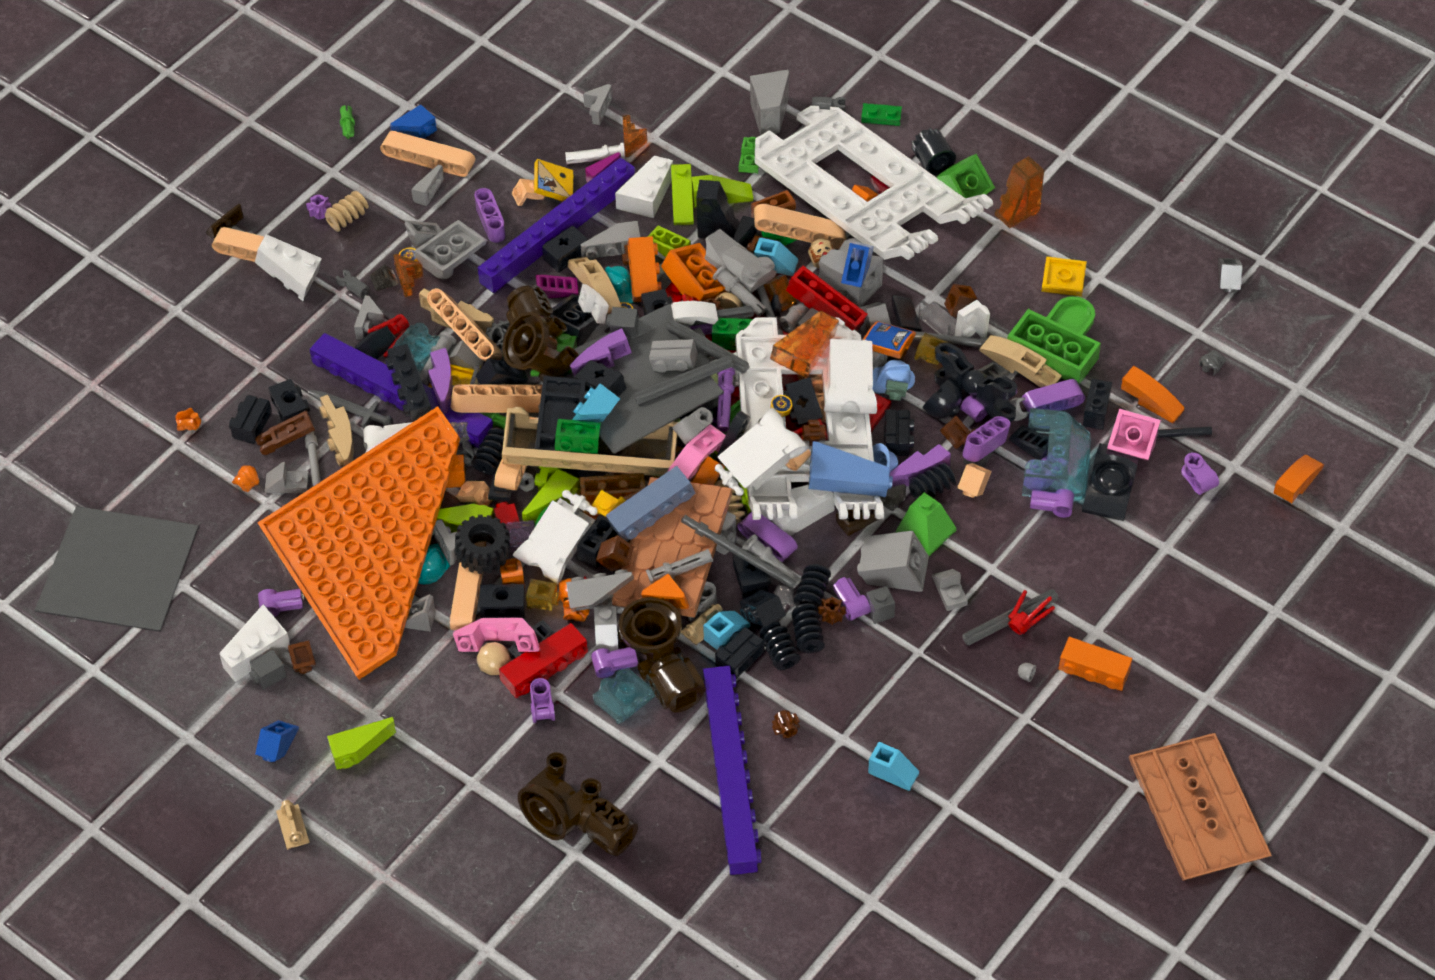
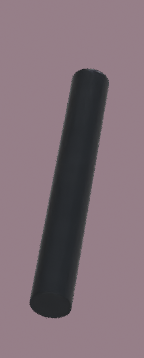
M1212 427L1159 429L1157 438L1212 435Z

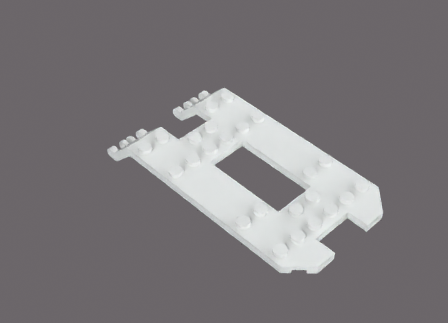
M809 106L797 114V120L805 125V128L785 140H782L770 130L755 139L756 165L863 244L874 246L873 251L884 260L898 256L909 260L914 257V252L920 253L928 248V243L934 244L938 241V236L930 229L910 234L901 227L902 224L921 212L926 213L939 224L954 220L965 224L970 220V216L974 218L982 213L984 208L988 209L993 206L992 199L985 194L965 199L839 107H830V110L819 109V106ZM839 150L890 188L867 202L815 163Z
M776 318L753 319L746 329L741 330L736 335L735 339L737 356L747 361L750 366L746 373L738 371L741 411L751 417L744 434L761 421L770 409L772 399L777 395H783L781 374H822L824 403H826L827 358L830 339L852 336V338H857L861 341V335L857 331H852L846 327L845 322L840 318H818V335H778ZM825 411L828 441H819V443L874 462L869 414L850 411ZM804 441L811 452L812 446H809V441ZM810 457L797 471L791 470L784 465L757 490L753 486L747 487L748 504L752 511L753 520L761 519V510H767L768 520H773V510L776 511L777 520L783 519V510H788L790 520H797V505L792 497L791 482H809ZM833 492L834 504L839 511V519H847L849 509H853V517L855 519H860V509L863 513V519L869 518V509L875 510L876 519L884 518L883 503L878 496Z

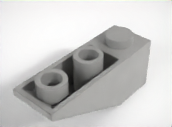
M638 221L617 223L581 244V256L594 259L624 254V245H627L628 238L640 237Z
M628 570L615 571L614 575L606 576V573H599L593 575V578L584 579V577L572 578L571 582H566L571 611L575 612L597 607L634 579L633 573L628 572Z

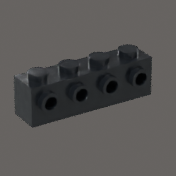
M408 344L387 349L388 358H385L388 370L393 372L391 377L394 386L397 385L399 388L397 389L399 400L404 402L403 410L405 416H409L411 422H414L430 412L431 405Z

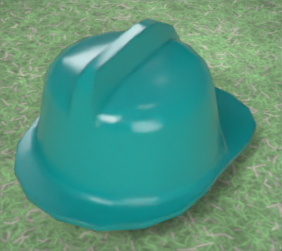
M607 266L605 272L617 293L619 301L629 304L635 303L632 299L631 278L628 270L622 266Z
M431 544L428 547L418 581L419 584L426 585L436 582L451 566L438 544Z

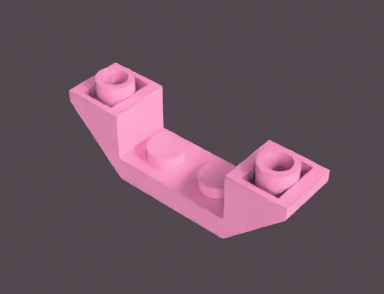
M711 424L708 425L684 447L668 471L678 466L686 478L690 480L697 473L703 460L712 452H719L726 435Z
M481 618L453 633L459 652H479L485 641H515L518 652H539L540 650L535 631L523 618Z

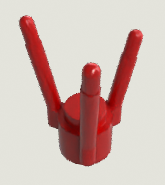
M399 314L386 322L368 329V333L388 326L392 334H399L389 347L393 348L408 334L406 329L409 328V322L405 316ZM388 351L384 353V357L388 356Z
M1024 590L1014 610L1008 616L1010 619L1009 627L1019 635L1025 634L1030 627L1055 609L1054 606H1051L1031 621L1052 600L1051 596L1029 615L1025 612L1019 614L1018 611L1027 594V590Z

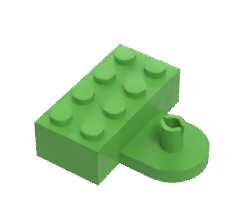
M1075 296L1061 299L1047 317L1028 309L1007 337V339L1019 343L1047 359L1045 364L1061 374V378L1065 380L1075 379L1079 385L1099 359L1101 345L1100 342L1085 336L1094 323L1095 309L1093 305L1086 299Z

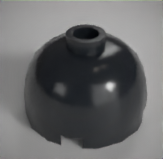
M949 378L927 400L922 408L934 418L945 419L950 415L954 417L962 409L959 406L963 400L961 388L955 381Z

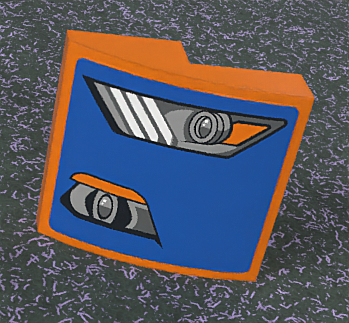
M877 321L869 329L863 340L872 341V351L900 359L905 349H909L916 332Z

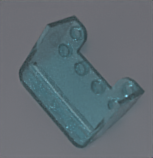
M1030 408L1028 428L1039 433L1049 434L1047 460L1033 459L1026 463L1022 496L1031 497L1032 490L1056 492L1059 489H1068L1074 493V501L1084 499L1088 486L1091 434L1065 411Z

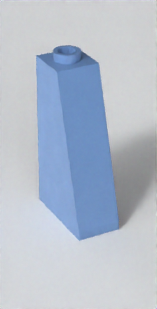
M813 441L810 456L809 489L886 497L887 490L892 489L893 476H889V467Z

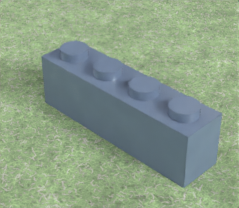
M675 466L612 510L606 517L616 533L628 541L634 539L638 533L647 527L654 525L658 519L671 513L674 508L688 501L696 493L690 481L678 466Z

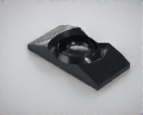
M543 376L535 449L555 451L558 419L572 420L576 415L573 412L580 402L584 404L585 379Z
M1099 443L1082 512L1124 521L1140 458L1107 449V444Z

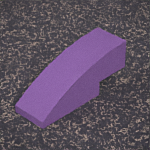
M621 328L608 334L581 353L570 365L573 375L575 376L590 360L611 368L615 366L613 360L632 353L623 329Z
M446 348L430 352L433 369L428 370L430 384L441 411L445 414L451 402L453 381L449 356Z
M939 444L925 455H922L919 451L915 452L890 472L889 476H893L892 489L909 486V479L911 477H917L920 473L924 474L926 470H931L934 466H939L941 463H946L950 467L951 453Z

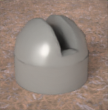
M524 473L519 485L520 489L525 492L533 490L535 487V479L530 473Z
M1031 663L1021 664L1018 668L1019 677L1028 682L1033 679L1036 665Z

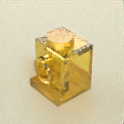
M925 333L919 343L914 359L918 361L921 358L928 363L938 365L939 361L935 359V347L941 343L948 342Z
M531 579L526 594L527 609H532L533 607L552 611L554 605L558 606L560 602L557 583Z

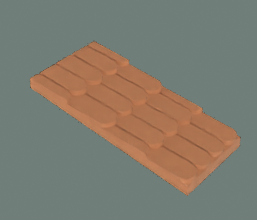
M650 477L648 485H650L658 478ZM691 483L696 494L688 501L674 508L671 513L658 519L654 525L638 533L634 539H631L630 544L634 546L629 564L622 567L621 570L632 572L634 579L613 594L612 604L614 606L627 607L633 601L641 599L642 590L651 585L646 573L647 569H656L663 566L665 562H669V564L706 549H709L713 558L717 543L705 536L697 535L694 533L695 530L683 524L681 519L684 515H687L699 523H705L709 526L710 530L720 535L732 497V488ZM712 562L674 576L675 579L673 580L683 591L689 604L688 609L676 608L681 616L695 618Z
M1215 733L1128 757L1183 881L1272 856Z

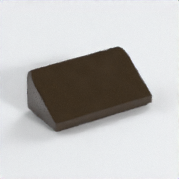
M238 203L213 223L206 231V235L214 240L221 228H232L244 218L241 204Z

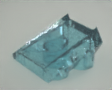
M416 323L411 325L399 337L393 347L408 344L416 368L422 371L430 358L432 346L437 344L440 337L430 335L428 333L429 329L424 323Z
M626 668L625 670L617 671L613 679L604 678L601 680L599 690L592 696L595 705L600 706L619 724L652 700L655 694L646 682L629 668Z

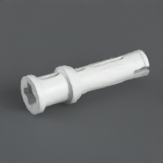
M624 143L615 146L604 145L599 149L565 152L567 165L603 160L617 152L621 154V158L626 160Z

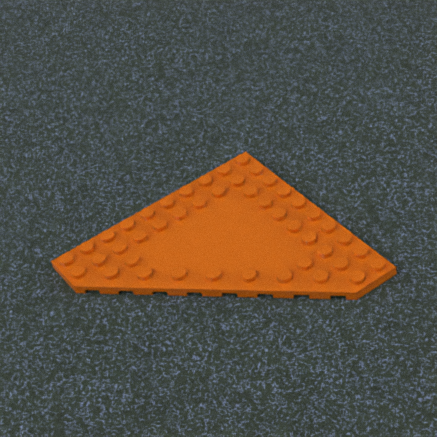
M438 406L258 522V525L359 680L397 655L457 453L460 437Z

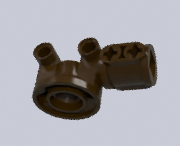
M521 286L512 291L506 301L509 308L506 316L510 325L503 340L504 359L509 366L515 369L526 370L531 368L540 372L539 378L542 382L543 376L562 378L571 369L570 365L579 354L569 346H566L561 352L557 351L556 340L567 330L566 325L557 317L551 319L550 315L553 313V309L545 292L539 286Z
M656 597L641 598L630 603L621 613L618 637L624 648L630 647L647 656V660L638 663L637 668L643 681H648L663 709L669 708L672 712L686 711L700 701L703 693L706 692V688L691 660L688 657H684L679 647L674 648L673 644L679 638L682 629L681 616L675 606L664 599Z
M559 752L549 754L546 760V768L518 792V804L527 821L539 833L552 840H562L578 826L580 831L585 834L587 833L588 837L607 853L613 856L623 853L635 838L638 825L629 820L628 816L611 802L600 797L602 786L598 780L593 778L584 780L581 783V789L576 793L565 782L567 765L565 755Z

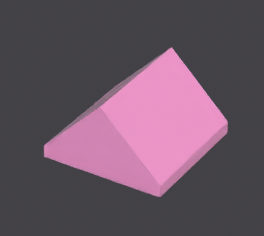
M1119 409L1107 449L1149 460L1155 447L1161 420Z

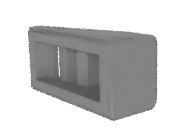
M438 164L412 188V197L415 203L424 206L430 203L444 180L442 165Z

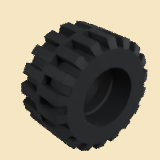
M482 514L476 518L471 516L469 521L464 520L462 526H458L455 534V555L463 568L468 567L470 572L478 571V574H482V572H487L488 574L492 573L493 569L495 571L499 570L500 565L504 566L510 552L509 529H506L505 523H500V519H492L491 515L483 517ZM477 542H488L491 545L479 547L474 544Z

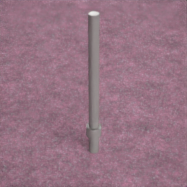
M313 431L307 434L304 440L309 454L312 484L315 486L321 482L316 450L318 441Z

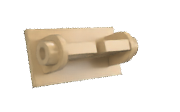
M712 604L710 608L688 624L681 631V634L694 645L699 644L704 639L703 625L718 612H721L723 610L719 604Z
M290 800L283 801L280 809L276 810L287 850L310 843L299 805H294Z

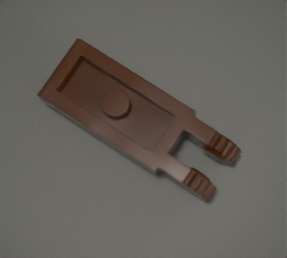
M304 411L269 428L268 431L256 437V442L261 446V454L267 455L315 431L308 412Z

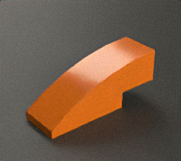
M1133 366L1122 378L1121 389L1138 398L1140 406L1169 422L1174 423L1185 410V407L1174 395L1139 368Z
M1308 455L1302 456L1276 482L1274 494L1293 503L1299 494L1304 493L1323 469L1324 464Z

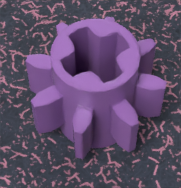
M322 195L310 197L311 203H306L310 217L314 216L316 219L325 218L326 210L330 207L332 208L329 198Z

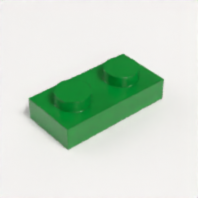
M863 103L861 123L900 126L902 106Z

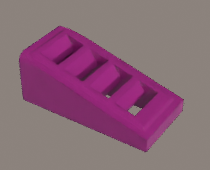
M617 152L586 167V182L591 181L617 161L621 154Z
M536 275L537 286L545 292L548 299L569 297L572 294L578 296L577 278ZM567 285H572V289H568Z

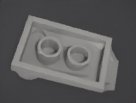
M457 220L415 250V257L420 265L435 277L447 279L453 275L455 267L478 251L488 240Z
M721 229L705 239L706 255L704 259L717 269L726 265L727 270L734 277H739L740 284L750 293L775 277L777 271L774 270L775 264L770 258H758Z

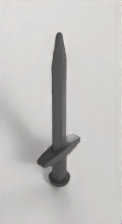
M308 390V393L320 400V397L328 395L335 407L340 408L344 406L345 411L363 417L362 428L368 426L372 420L384 426L393 424L391 416L388 415L386 417L376 413L379 407L378 401L374 402L368 409L326 392Z

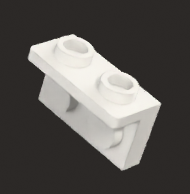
M976 300L959 310L955 336L969 338L976 332L980 337L986 338L990 318L988 308Z

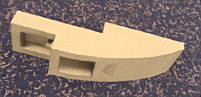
M587 257L568 260V268L583 284H587L605 299L609 305L607 314L612 313V307H621L609 277L596 259L589 260Z
M423 289L419 293L421 307L431 312L432 321L452 329L429 305L427 296L430 291ZM463 301L458 303L484 333H486L488 327L492 328L494 318L489 314L483 313L473 305L466 304Z
M990 335L979 349L980 352L1012 374L1017 371L1039 387L1058 383L1062 377L1061 374L1045 364L1047 359L1009 339Z
M325 395L320 397L322 406L319 407L323 419L327 418L328 420L327 426L330 439H327V443L331 451L335 450V458L338 465H343L344 467L351 463L354 457V443L350 422L344 406L335 409L329 396Z

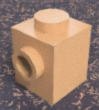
M974 463L967 464L958 489L963 490V494L971 498L983 495L992 471Z

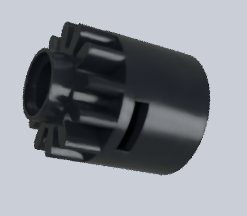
M930 127L928 130H922L915 136L916 140L911 142L913 144L911 149L924 169L933 176L941 174L947 168L954 165L956 161V154L938 128L933 130Z

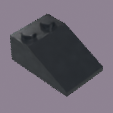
M572 294L552 308L553 313L550 317L551 319L557 317L563 321L567 328L563 334L576 336L577 347L587 341L599 323H596L592 313L583 312L578 303L579 296Z

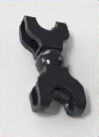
M941 343L935 347V359L943 365L942 368L934 372L936 384L941 386L951 378L958 384L961 390L964 389L969 395L976 396V400L984 406L990 417L1001 416L1007 418L1010 422L1015 420L1016 408L1008 401V399L1017 394V384L1004 375L997 378L991 375L987 377L982 371L974 370V365L969 363L961 349L950 343Z

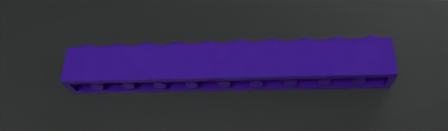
M620 157L478 266L479 283L492 293H495L543 255L542 246L547 241L552 240L571 226H574L576 229L615 200V193L635 175V167Z
M326 333L309 349L311 360L317 367H322L331 374L344 378L348 383L355 384L365 392L372 393L381 400L388 401L404 411V402L399 400L397 389L399 388L397 385L394 386L391 374L393 372L388 370L386 364ZM423 384L431 410L437 406L441 410L433 389ZM449 405L447 413L444 414L462 441L469 440L472 446L480 448L488 430L493 428L492 419L481 413H459L453 411Z
M730 666L704 668L703 681L706 688L705 695L730 875L758 872L757 863H762L761 851L755 847V843H759L758 830L753 829L752 823H756L755 810L750 809L749 803H753L752 789H747L746 784L750 783L749 769L744 770V764H747L746 750L741 748L745 741L744 733L739 731L738 725H742L741 712H736V706H739L738 693L733 692V688L736 687L735 674H731Z

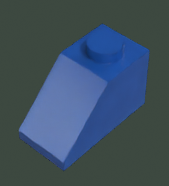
M422 105L417 106L390 123L391 131L422 139L437 131L435 117Z
M851 242L849 244L841 283L862 287L870 267L874 246L858 242Z
M278 720L261 728L255 755L261 756L263 760L268 762H275L283 758L294 740L299 726Z

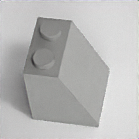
M782 70L750 76V104L760 135L769 130L774 134L780 133L789 100V71Z
M831 249L819 261L820 273L818 277L855 305L862 307L882 286L883 258L872 255L870 267L860 288L841 283L848 252Z
M913 531L865 536L857 570L866 584L921 592L924 587L929 555Z

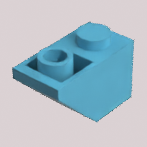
M759 238L754 255L758 258H770L775 264L774 270L777 271L776 273L793 276L798 264V258L779 241Z
M599 384L596 389L591 387L584 396L587 401L584 404L580 402L573 412L576 415L572 420L603 422L620 398L602 384Z
M736 611L718 612L703 625L704 640L717 650L722 645L725 647L735 632H740L745 627L748 629L751 624Z
M878 742L869 758V774L910 791L919 775V770L900 750Z

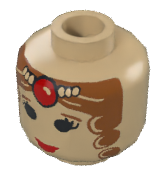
M817 239L811 243L808 253L814 267L820 268L819 261L821 257L826 255L831 249H834L831 241Z

